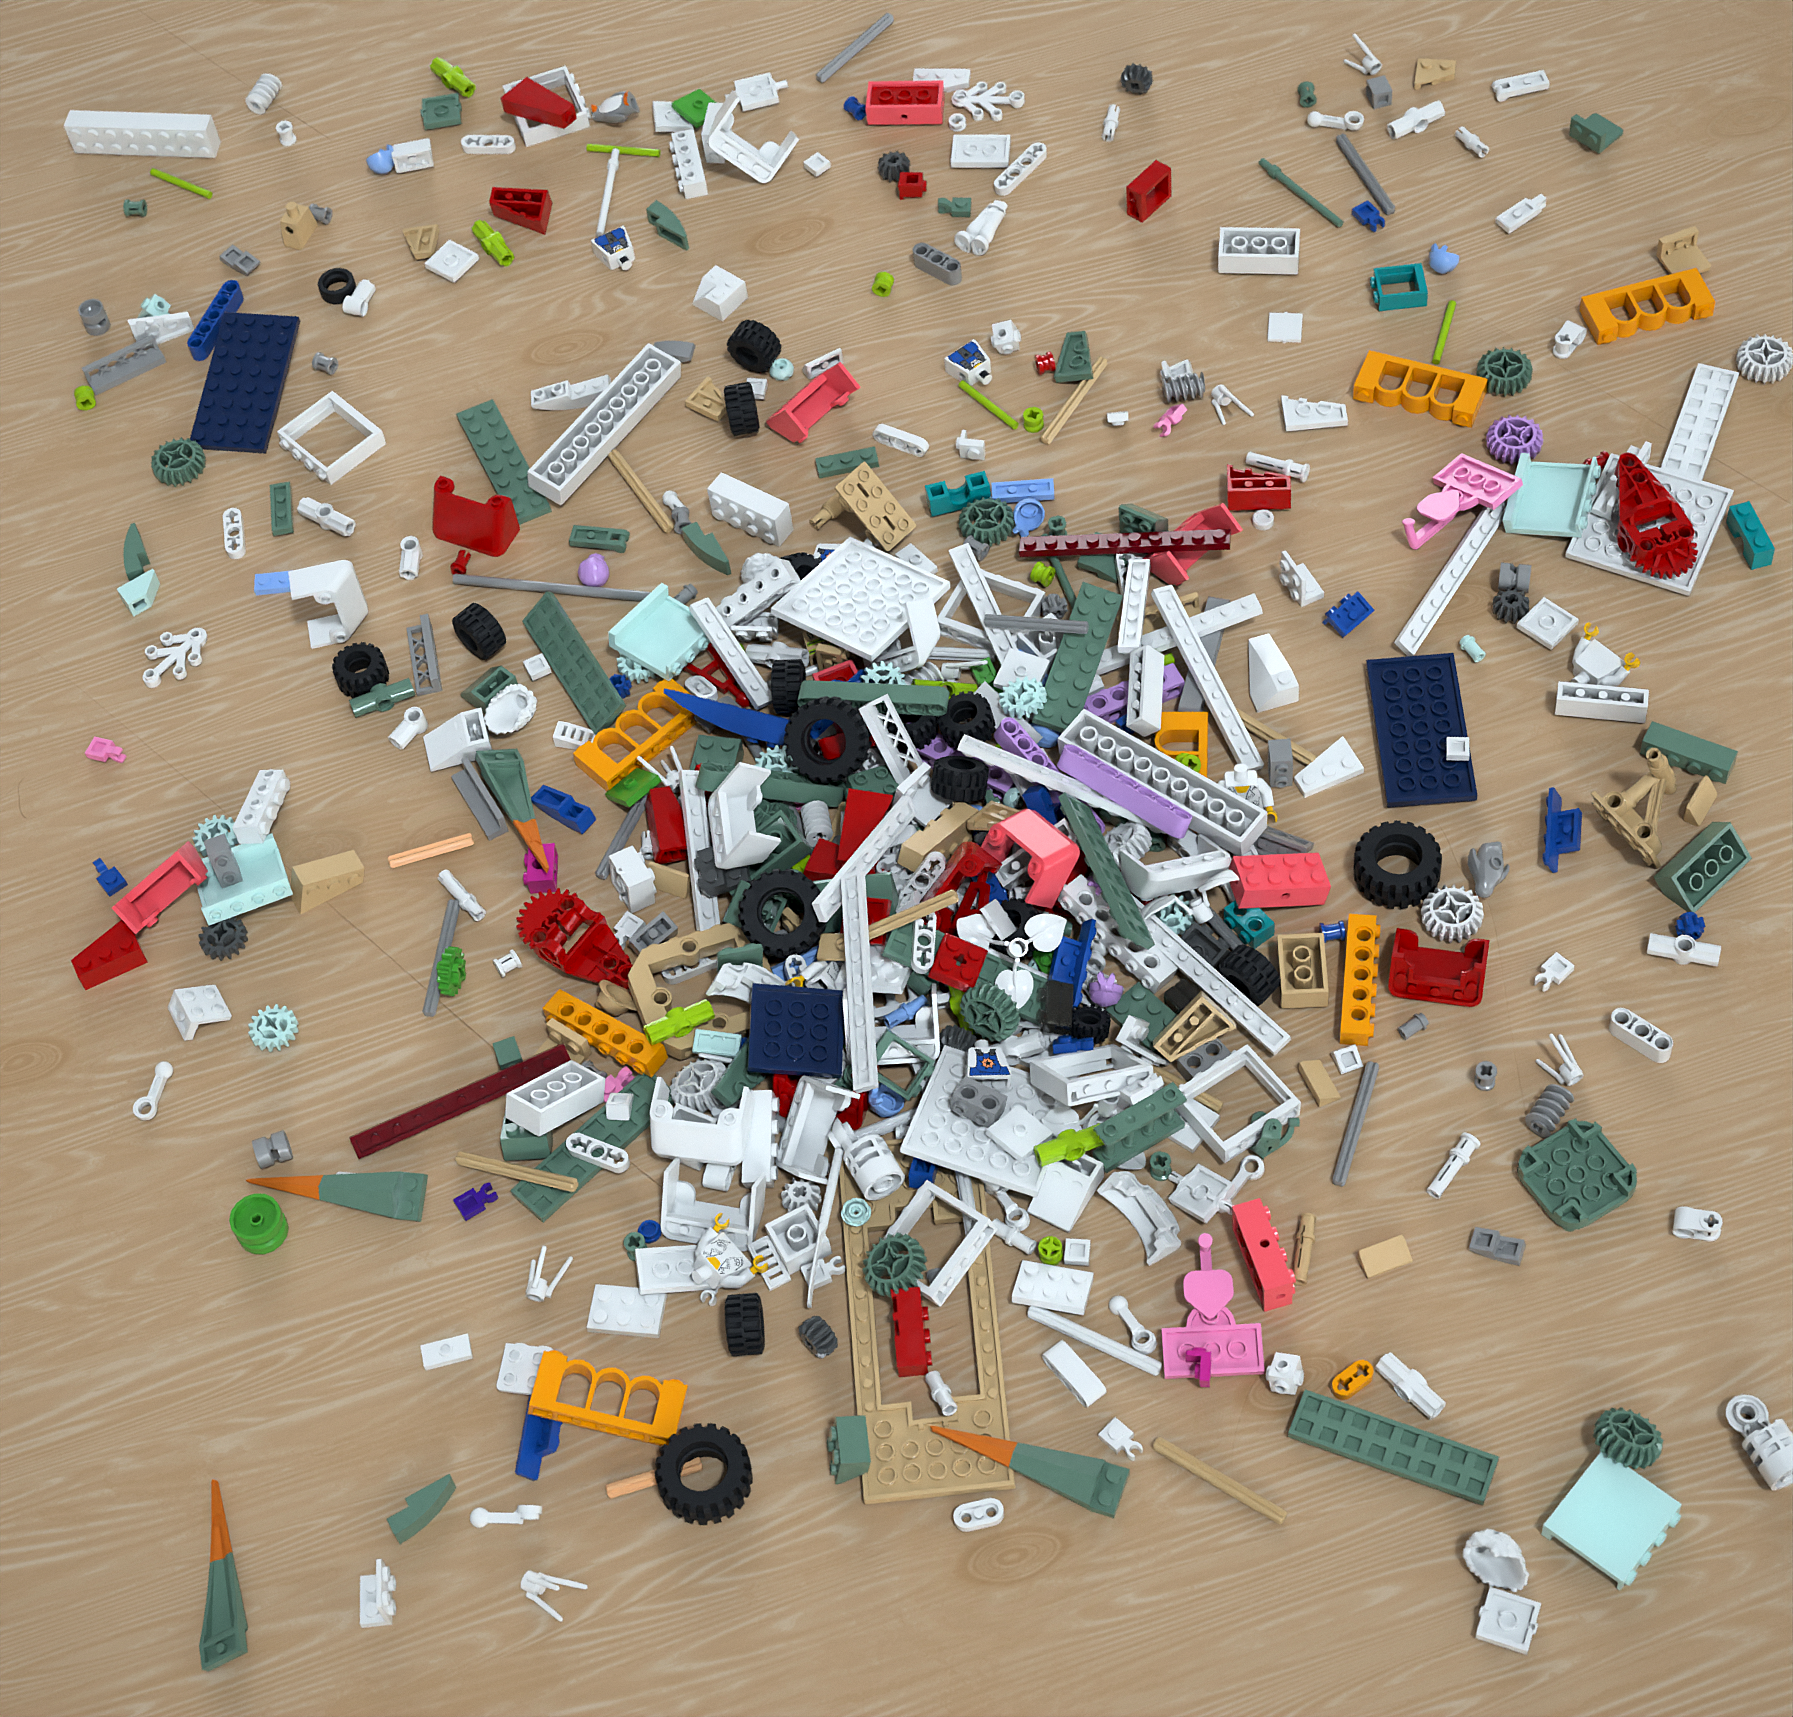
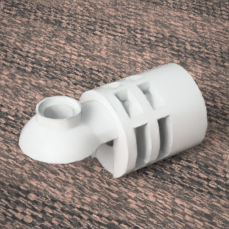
M838 1117L835 1119L832 1131L827 1136L835 1149L844 1150L843 1160L867 1200H879L896 1191L903 1184L905 1175L884 1139L874 1134L858 1140L847 1121L842 1124Z
M1752 1395L1734 1397L1726 1407V1417L1729 1424L1744 1437L1743 1449L1748 1453L1771 1490H1778L1792 1484L1793 1433L1789 1430L1783 1419H1777L1773 1424L1769 1422L1768 1410L1760 1399ZM1740 1414H1748L1752 1419L1746 1420Z

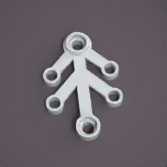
M978 82L975 87L968 91H955L952 96V103L957 107H965L972 113V118L975 121H980L984 118L983 110L972 104L978 103L991 114L993 121H1000L1002 119V110L994 107L992 104H1011L1014 108H1021L1025 103L1024 93L1021 91H1013L1009 97L994 96L995 94L1002 95L1006 93V84L1004 82L996 83L989 90L986 82Z
M194 628L187 634L174 636L170 632H165L160 636L164 646H171L173 643H183L178 647L157 649L156 646H148L145 649L148 659L154 660L157 657H168L155 669H147L144 672L143 681L145 685L149 688L157 687L161 683L160 675L175 661L177 662L176 667L173 669V674L176 679H184L187 676L185 669L186 652L191 647L192 653L188 655V660L192 666L200 665L202 662L200 656L201 647L207 641V633L204 629Z

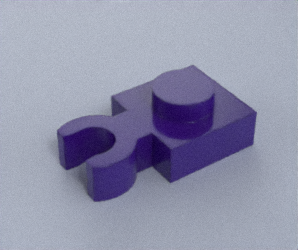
M490 1182L485 1183L477 1193L472 1188L453 1199L454 1204L465 1221L486 1210L484 1203H492L498 1199L496 1191L492 1194H487L488 1191L493 1189Z

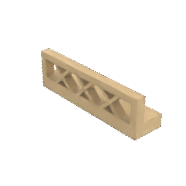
M1197 592L1179 597L1189 618L1202 613L1199 608ZM1193 601V604L1184 606L1186 603ZM1156 604L1145 608V616L1152 615L1144 618L1142 635L1167 626ZM1122 615L1116 616V630L1118 636L1120 632Z

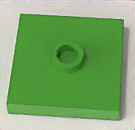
M699 88L672 102V108L694 127L698 128L704 125L708 103L717 102Z
M636 768L606 792L605 795L610 801L631 807L645 796L650 789L656 787L661 782V779L657 774Z

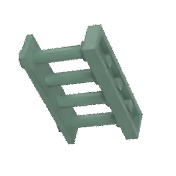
M1172 1082L1094 1127L1095 1133L1105 1144L1093 1151L1094 1159L1102 1162L1104 1172L1108 1173L1185 1128V1122L1174 1109L1187 1102V1098L1175 1083Z

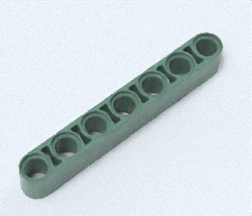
M806 680L800 685L797 704L801 707L820 697L828 696L831 698L836 696L840 697L842 701L847 699L852 702L851 706L853 708H861L865 704L888 694L898 714L942 716L947 713L950 693L949 690L940 686ZM884 701L875 705L879 713H887L888 708Z
M712 762L701 763L696 786L699 789L714 792L734 769L735 765ZM771 770V774L761 784L760 789L763 798L806 804L819 800L825 802L827 806L839 807L844 797L846 783L842 780L829 783H821V780L815 782L809 780V775L802 776L797 773Z

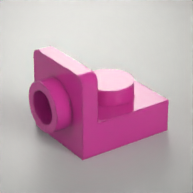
M1195 1347L1192 1350H1186V1361L1200 1363L1195 1364V1379H1199L1200 1387L1210 1388L1211 1352H1208L1205 1348Z

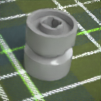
M89 299L80 304L78 312L87 333L93 336L106 333L111 324L102 302L97 299Z
M1501 562L1498 590L1505 591L1508 587L1510 590L1517 588L1518 592L1524 591V593H1528L1531 565L1519 564L1515 567L1513 563Z
M284 1130L271 1134L269 1139L264 1136L252 1140L254 1153L261 1169L273 1166L276 1160L281 1163L293 1159L292 1150Z

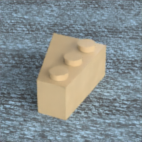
M351 850L292 867L291 889L293 895L290 897L300 915L363 883L364 866L355 851Z
M1200 991L1153 1040V1047L1168 1061L1172 1062L1206 1042L1212 1041L1228 1031H1232L1236 1028V1022L1205 993Z

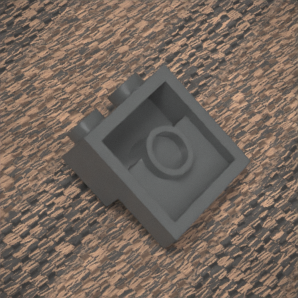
M713 846L697 851L698 858H695L694 862L697 870L701 872L698 884L701 891H705L710 897L736 889L740 880L748 883L751 882L748 865L727 870L717 868Z
M1194 922L1181 939L1218 971V965L1231 953L1228 950L1230 945L1221 937L1218 940L1212 936L1214 931L1205 923L1200 926Z

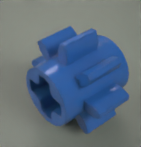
M614 674L610 677L609 680L622 699L630 695L629 689L632 688L631 681L626 679L625 674Z
M1686 912L1680 915L1679 920H1676L1677 925H1675L1678 936L1688 935L1694 940L1701 937V933H1704V927H1706L1703 917L1698 918L1694 912Z

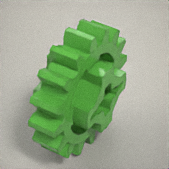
M448 946V948H445V953H442V960L437 963V982L440 983L438 989H441V994L455 996V994H458V989H461V982L465 981L467 974L465 972L466 961L463 959L464 953H462V949L459 947Z

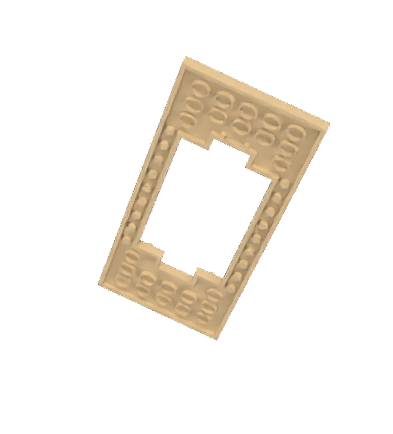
M904 1139L885 1141L903 1171L905 1179L896 1191L879 1200H867L864 1197L842 1157L839 1172L842 1209L845 1202L852 1198L864 1199L871 1207L870 1219L862 1226H850L843 1220L857 1415L866 1416L871 1458L868 1473L862 1475L864 1503L874 1504L1015 1489L1014 1471L934 1433L930 1426H938L1010 1441L990 1241L968 1269L980 1394L952 1397L957 1405V1411L952 1416L913 1420L911 1402L882 1405L873 1290L865 1281L862 1269L866 1266L862 1260L869 1258L866 1254V1251H870L868 1232L888 1230L896 1222V1212L902 1211L916 1195L918 1188L909 1187V1171L913 1156L900 1153ZM939 1165L934 1185L960 1200L955 1170ZM970 1176L976 1211L987 1217L984 1183L979 1178ZM935 1197L928 1206V1208H933L935 1225L963 1222L962 1212L938 1197Z

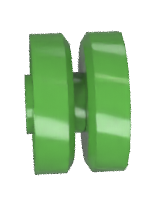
M266 1194L246 1196L236 1203L230 1214L229 1222L234 1235L237 1237L240 1245L252 1254L272 1252L280 1247L287 1237L289 1229L287 1219L279 1204L271 1196Z

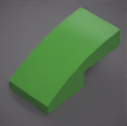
M990 657L980 660L988 661L986 665L969 666L979 687L984 682H987L998 693H1003L1002 689L996 688L993 685L997 673Z

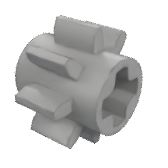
M1050 594L1045 597V602H1041L1044 617L1052 613L1057 619H1061L1064 617L1065 612H1068L1066 598L1060 599L1058 594Z

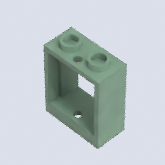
M886 1028L876 1043L877 1063L892 1041H895L925 1061L906 1090L878 1072L879 1082L909 1101L911 1097L915 1098L922 1089L920 1083L924 1077L928 1079L933 1073L935 1061Z

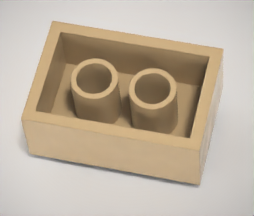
M1324 933L1277 935L1281 1009L1328 1007L1329 989Z

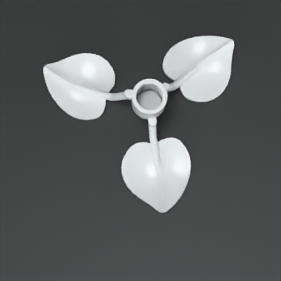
M1224 870L1207 879L1205 884L1199 887L1198 890L1202 892L1203 899L1201 896H1197L1194 889L1190 890L1194 898L1189 902L1190 907H1187L1175 895H1164L1147 903L1142 908L1140 914L1145 922L1151 915L1175 901L1187 911L1189 916L1193 915L1198 924H1202L1214 916L1209 907L1210 903L1207 899L1206 890L1227 882L1239 880V878L1232 870Z
M983 914L959 918L956 922L959 938L982 948L988 949L989 943L1007 947V953L1010 957L1014 958L1013 971H1002L997 976L995 985L997 984L1001 990L1005 989L1007 995H1012L1011 1000L1017 1002L1016 1008L1020 1009L1030 998L1034 985L1029 971H1017L1020 957L1027 953L1028 944L1033 942L1035 949L1041 952H1050L1057 948L1062 940L1067 920L1054 914L1033 916L1024 927L1025 933L1030 938L1027 940L1016 938L1011 942L993 940L992 938L996 932L989 925Z
M1121 1096L1097 1100L1098 1104H1094L1093 1108L1081 1120H1079L1076 1111L1069 1107L1060 1106L1053 1108L1042 1117L1041 1123L1053 1132V1136L1057 1138L1062 1131L1067 1129L1082 1130L1080 1125H1083L1095 1111H1098L1103 1117H1113L1118 1114L1116 1111L1117 1107L1124 1109L1129 1106V1102L1122 1099ZM1144 1152L1118 1166V1168L1129 1170L1144 1168L1146 1164Z

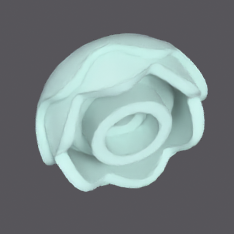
M779 358L771 365L769 369L770 376L777 381H786L793 375L794 366L789 360Z
M1017 787L1010 788L1005 793L1003 805L1014 809H1019L1023 806V799Z
M852 1198L843 1205L841 1211L842 1219L850 1226H862L870 1219L871 1207L864 1199Z

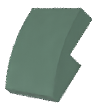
M1116 554L1080 556L1077 561L1079 568L1096 572L1100 579L1118 583L1115 568ZM1122 558L1125 564L1124 568H1126L1128 561H1126L1125 558Z

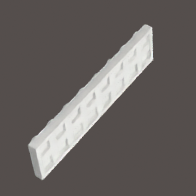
M1698 363L1661 466L1662 469L1703 480L1735 389L1739 372Z

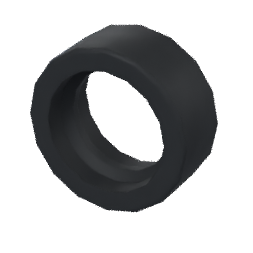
M344 268L327 270L318 279L323 300L330 304H342L345 297L351 296L357 287L352 273ZM333 283H347L342 289L327 290Z

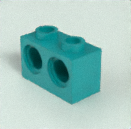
M1236 900L1224 908L1223 921L1231 930L1233 929L1238 934L1239 939L1245 945L1248 944L1256 949L1274 936L1275 922L1260 908L1238 909Z

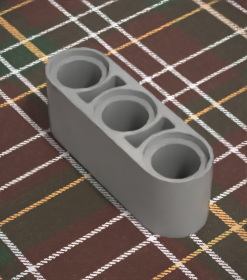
M926 243L914 245L913 258L915 267L948 285H957L962 281L961 264L957 259Z

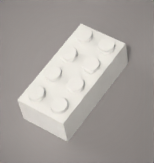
M1220 227L1218 273L1298 274L1300 229Z
M722 472L707 488L712 515L716 519L728 522L735 528L743 529L750 535L760 537L767 543L775 544L779 547L793 531L789 503Z
M570 1060L507 1093L505 1118L540 1137L604 1102L605 1078Z

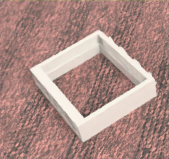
M566 66L528 77L549 90L566 85L578 113L576 114L577 119L565 129L547 124L529 128L525 118L513 115L526 147L590 127L589 119L591 115L588 107L585 108V100L583 96H579L581 93L578 84H574L573 73L569 74ZM522 80L503 85L504 93L506 94Z
M333 391L277 431L281 447L284 450L288 449L296 460H301L308 470L316 472L320 480H325L330 485L386 444L382 430ZM335 411L367 438L329 467H325L297 444L295 440Z
M981 569L991 590L1031 603L1024 617L1039 618L1042 613L1041 602H1045L1044 599L1046 597L1044 591ZM960 580L937 617L941 630L940 635L978 649H993L985 631L951 619L967 593ZM1016 629L1014 634L1012 635V638L1017 646V649V634L1023 631L1024 629Z
M1115 1044L1095 1047L1089 1051L1080 1050L1029 1061L1031 1084L1068 1107L1121 1096L1120 1089L1138 1079L1143 1081L1153 1074V1066ZM1111 1058L1112 1063L1106 1064V1059ZM1110 1068L1115 1069L1114 1071L1094 1074L1070 1080L1067 1079V1077L1077 1076L1081 1074L1106 1070ZM1072 1092H1074L1075 1098L1071 1099Z
M1247 1044L1237 1051H1232L1222 1061H1216L1206 1071L1197 1073L1189 1082L1180 1084L1179 1090L1187 1098V1102L1175 1108L1218 1157L1226 1163L1259 1141L1264 1124L1268 1119L1275 1118L1283 1126L1287 1124L1288 1118L1299 1116L1301 1102ZM1243 1066H1246L1281 1105L1223 1142L1191 1107L1188 1101Z
M926 1180L917 1190L911 1202L904 1207L896 1222L889 1227L883 1239H887L888 1233L893 1236L897 1232L903 1236L908 1234L935 1197L940 1198L977 1222L929 1287L917 1280L921 1295L941 1307L998 1228L989 1218Z

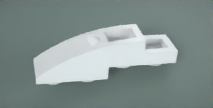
M607 374L570 385L567 380L532 390L531 406L532 408L542 410H569L588 407L608 387L611 379Z

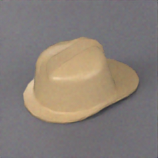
M608 980L600 981L599 987L601 992L595 1002L598 1008L616 1016L624 1014L629 1009L638 1011L630 990Z

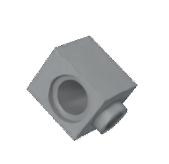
M1385 75L1366 80V96L1373 109L1392 105V89Z

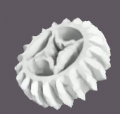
M1756 334L1754 338L1749 337L1747 341H1743L1741 346H1739L1736 356L1738 370L1742 372V376L1747 375L1748 380L1755 379L1756 383L1763 381L1765 384L1767 381H1770L1773 384L1775 379L1781 381L1792 369V348L1788 347V342H1782V338L1775 339L1774 335L1767 337L1766 334L1760 337Z
M1130 821L1125 824L1121 823L1118 827H1113L1111 831H1107V834L1104 836L1119 870H1121V850H1126L1138 860L1144 857L1145 853L1150 850L1149 847L1152 845L1151 834L1142 824H1134Z
M1444 884L1442 890L1436 887L1434 893L1429 892L1427 899H1424L1421 908L1422 924H1425L1426 931H1431L1432 937L1439 935L1440 941L1447 938L1450 943L1453 939H1457L1460 943L1462 937L1469 940L1471 934L1475 935L1478 928L1481 927L1484 916L1483 905L1479 902L1478 896H1473L1472 890L1465 892L1464 886L1457 889L1454 884L1451 888H1447Z
M698 1058L696 1062L690 1061V1065L682 1066L683 1070L676 1072V1077L671 1079L670 1094L674 1103L704 1114L708 1109L712 1111V1107L715 1105L720 1106V1100L711 1093V1090L727 1068L721 1061L707 1058L701 1060Z

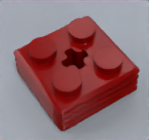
M945 933L928 977L966 992L970 987L973 988L975 986L988 950ZM956 961H959L961 965H956Z

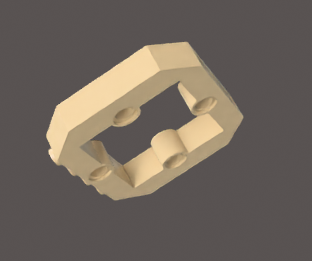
M730 923L716 924L710 929L694 931L687 936L674 937L667 942L651 944L642 949L628 973V987L643 1026L665 1017L666 1013L672 1009L671 992L667 988L656 987L652 976L653 973L679 965L693 966L700 959L715 955L724 948L744 947L750 942L743 934L742 929ZM691 949L693 950V952L688 953L685 952V950ZM763 952V968L772 973L766 955ZM657 1001H664L665 1003H664V1004H657L656 1002H657ZM750 1011L731 1017L722 1012L714 1013L715 1018L709 1020L708 1024L693 1028L689 1034L677 1038L673 1036L660 1043L664 1045L668 1055L682 1060L698 1055L692 1052L696 1029L741 1034L743 1037L747 1036L748 1038ZM723 1026L724 1028L719 1030L714 1027Z

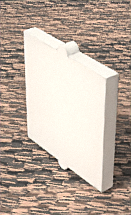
M1288 312L1269 313L1268 342H1282L1284 344L1286 342H1301L1303 314Z
M996 899L980 909L1001 941L1017 930L1008 914Z

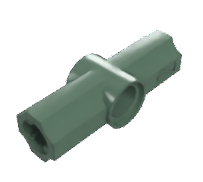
M407 678L388 686L384 683L376 684L369 693L350 699L349 702L355 717L374 710L380 712L388 711L394 706V703L414 696L415 692L410 679Z

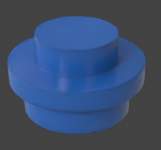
M645 1220L638 1228V1233L644 1236L645 1243L656 1242L662 1234L660 1224L653 1220Z

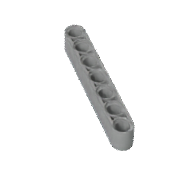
M1208 597L1204 612L1230 603V600ZM1225 628L1199 637L1214 667ZM1188 669L1178 712H1203L1205 699Z

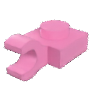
M1183 404L1171 406L1159 418L1160 421L1154 424V429L1161 426L1163 428L1160 437L1167 436L1170 433L1171 424L1175 425L1182 420V415L1187 411Z
M99 737L93 738L85 752L87 758L106 762L109 757L118 763H123L127 757L125 754H121L123 749L115 746L112 740Z
M627 1066L619 1071L616 1078L609 1075L605 1079V1104L610 1093H619L635 1078Z

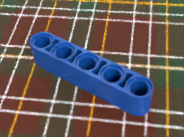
M236 280L226 281L222 285L189 337L187 345L194 360L203 361L209 357L215 347L224 312L236 313L241 306L244 296Z

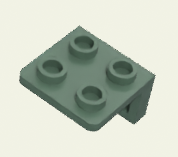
M1593 113L1587 119L1577 114L1571 118L1569 136L1597 153H1601L1623 135L1622 128L1597 113Z
M882 765L849 775L846 778L844 795L847 800L848 789L850 788L893 795V802L896 788L899 784L896 783L888 766Z
M749 943L744 947L722 949L717 953V973L722 965L726 963L742 965L745 962L763 967L762 944Z

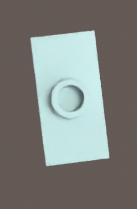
M696 1029L692 1052L734 1058L740 1050L742 1035Z

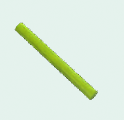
M587 144L586 147L587 151L612 153V149L616 148L620 151L619 154L660 157L661 155L660 149Z
M155 168L150 170L152 176L208 199L212 197V192Z
M1453 300L1448 302L1433 355L1432 363L1435 365L1440 364L1456 307V302Z
M964 380L960 381L958 386L1012 429L1018 428L1019 423L967 382Z

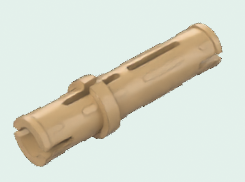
M1311 1213L1301 1214L1300 1229L1296 1234L1297 1250L1293 1270L1296 1283L1293 1284L1298 1286L1307 1285L1311 1249L1316 1239L1314 1229L1317 1217Z

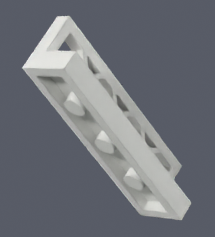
M1646 441L1641 449L1631 445L1627 452L1636 455L1646 465L1650 458L1652 443ZM1614 473L1594 503L1591 513L1610 521L1618 510V487H1616L1617 478Z
M885 694L865 704L858 710L896 783L900 785L911 775L907 768L908 761L916 763L918 767L923 762L888 694ZM884 701L888 708L887 714L879 713L875 705ZM888 721L895 723L898 727L896 735L889 733L887 729ZM898 741L906 743L908 747L907 754L898 751Z

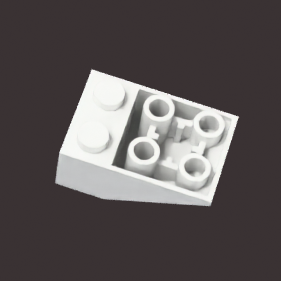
M482 708L461 712L423 736L431 772L462 764L461 759L465 757L470 762L475 761L476 751L492 750Z
M1084 1154L1081 1158L1074 1161H1068L1065 1158L1049 1164L1037 1198L1033 1197L1027 1213L1070 1233L1104 1178L1103 1163Z

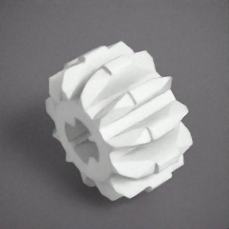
M793 1178L792 1185L785 1183V1191H781V1198L783 1199L782 1205L785 1209H788V1213L807 1203L811 1210H818V1204L821 1203L822 1198L818 1185H815L814 1181L809 1180L806 1182L804 1178L797 1181Z

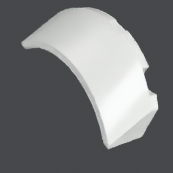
M745 962L742 965L726 963L722 965L705 994L708 996H731L751 1004L753 983L788 985H785V982L779 976L761 966Z
M1129 1171L1113 1172L1099 1187L1098 1193L1114 1204L1129 1219L1139 1233L1145 1246L1149 1266L1176 1251L1181 1246V1240L1177 1237L1180 1229L1173 1213L1169 1210L1163 1199L1148 1184L1142 1185L1134 1174Z

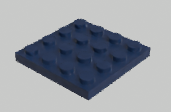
M753 983L747 1071L841 1079L844 1030L843 990Z

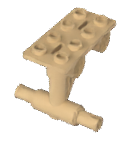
M862 462L834 487L837 493L822 505V510L809 520L811 525L815 524L813 528L819 530L829 519H835L844 510L854 512L867 528L865 530L867 538L874 544H880L886 552L890 551L916 527L914 521L866 462Z
M1650 748L1646 753L1647 765L1650 771L1626 792L1611 791L1602 798L1595 791L1591 795L1594 799L1592 804L1597 809L1596 812L1603 820L1607 819L1612 824L1613 830L1619 836L1622 834L1626 839V843L1634 851L1638 850L1641 854L1640 857L1648 866L1653 864L1658 869L1661 865L1656 856L1662 849V843L1656 830L1664 792L1667 795L1675 793L1677 785L1675 783L1676 776L1666 756L1661 754L1658 748ZM1650 792L1644 821L1634 808L1637 806L1636 803Z

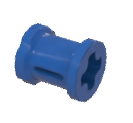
M854 96L847 98L843 106L844 110L852 113L856 120H862L866 116V105L860 104Z
M1343 920L1338 921L1336 924L1324 925V923H1319V933H1324V943L1328 940L1336 939L1345 941L1346 935Z

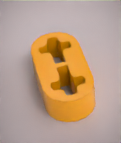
M1358 1360L1337 1375L1332 1382L1333 1395L1337 1399L1347 1400L1372 1381L1374 1374L1371 1363L1365 1360ZM1358 1369L1361 1371L1367 1370L1366 1376L1361 1374L1355 1378L1358 1375ZM1349 1383L1347 1391L1344 1389L1338 1390L1339 1384L1344 1386Z

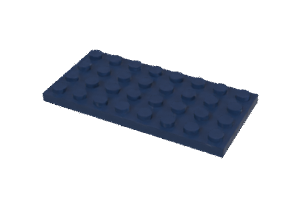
M224 312L191 432V441H196L203 450L266 454L301 322L299 316Z
M1454 653L1366 660L1387 808L1477 801L1478 795L1470 747L1469 761L1446 760L1447 737H1468Z

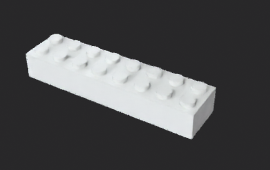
M70 110L64 124L75 153L215 158L221 143L211 115Z

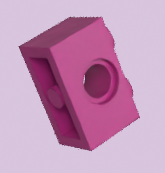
M555 843L542 844L549 865L548 873L544 871L529 847L528 854L524 855L527 872H524L523 880L524 885H528L530 894L539 893L540 891L547 893L548 889H551V892H556L558 852Z

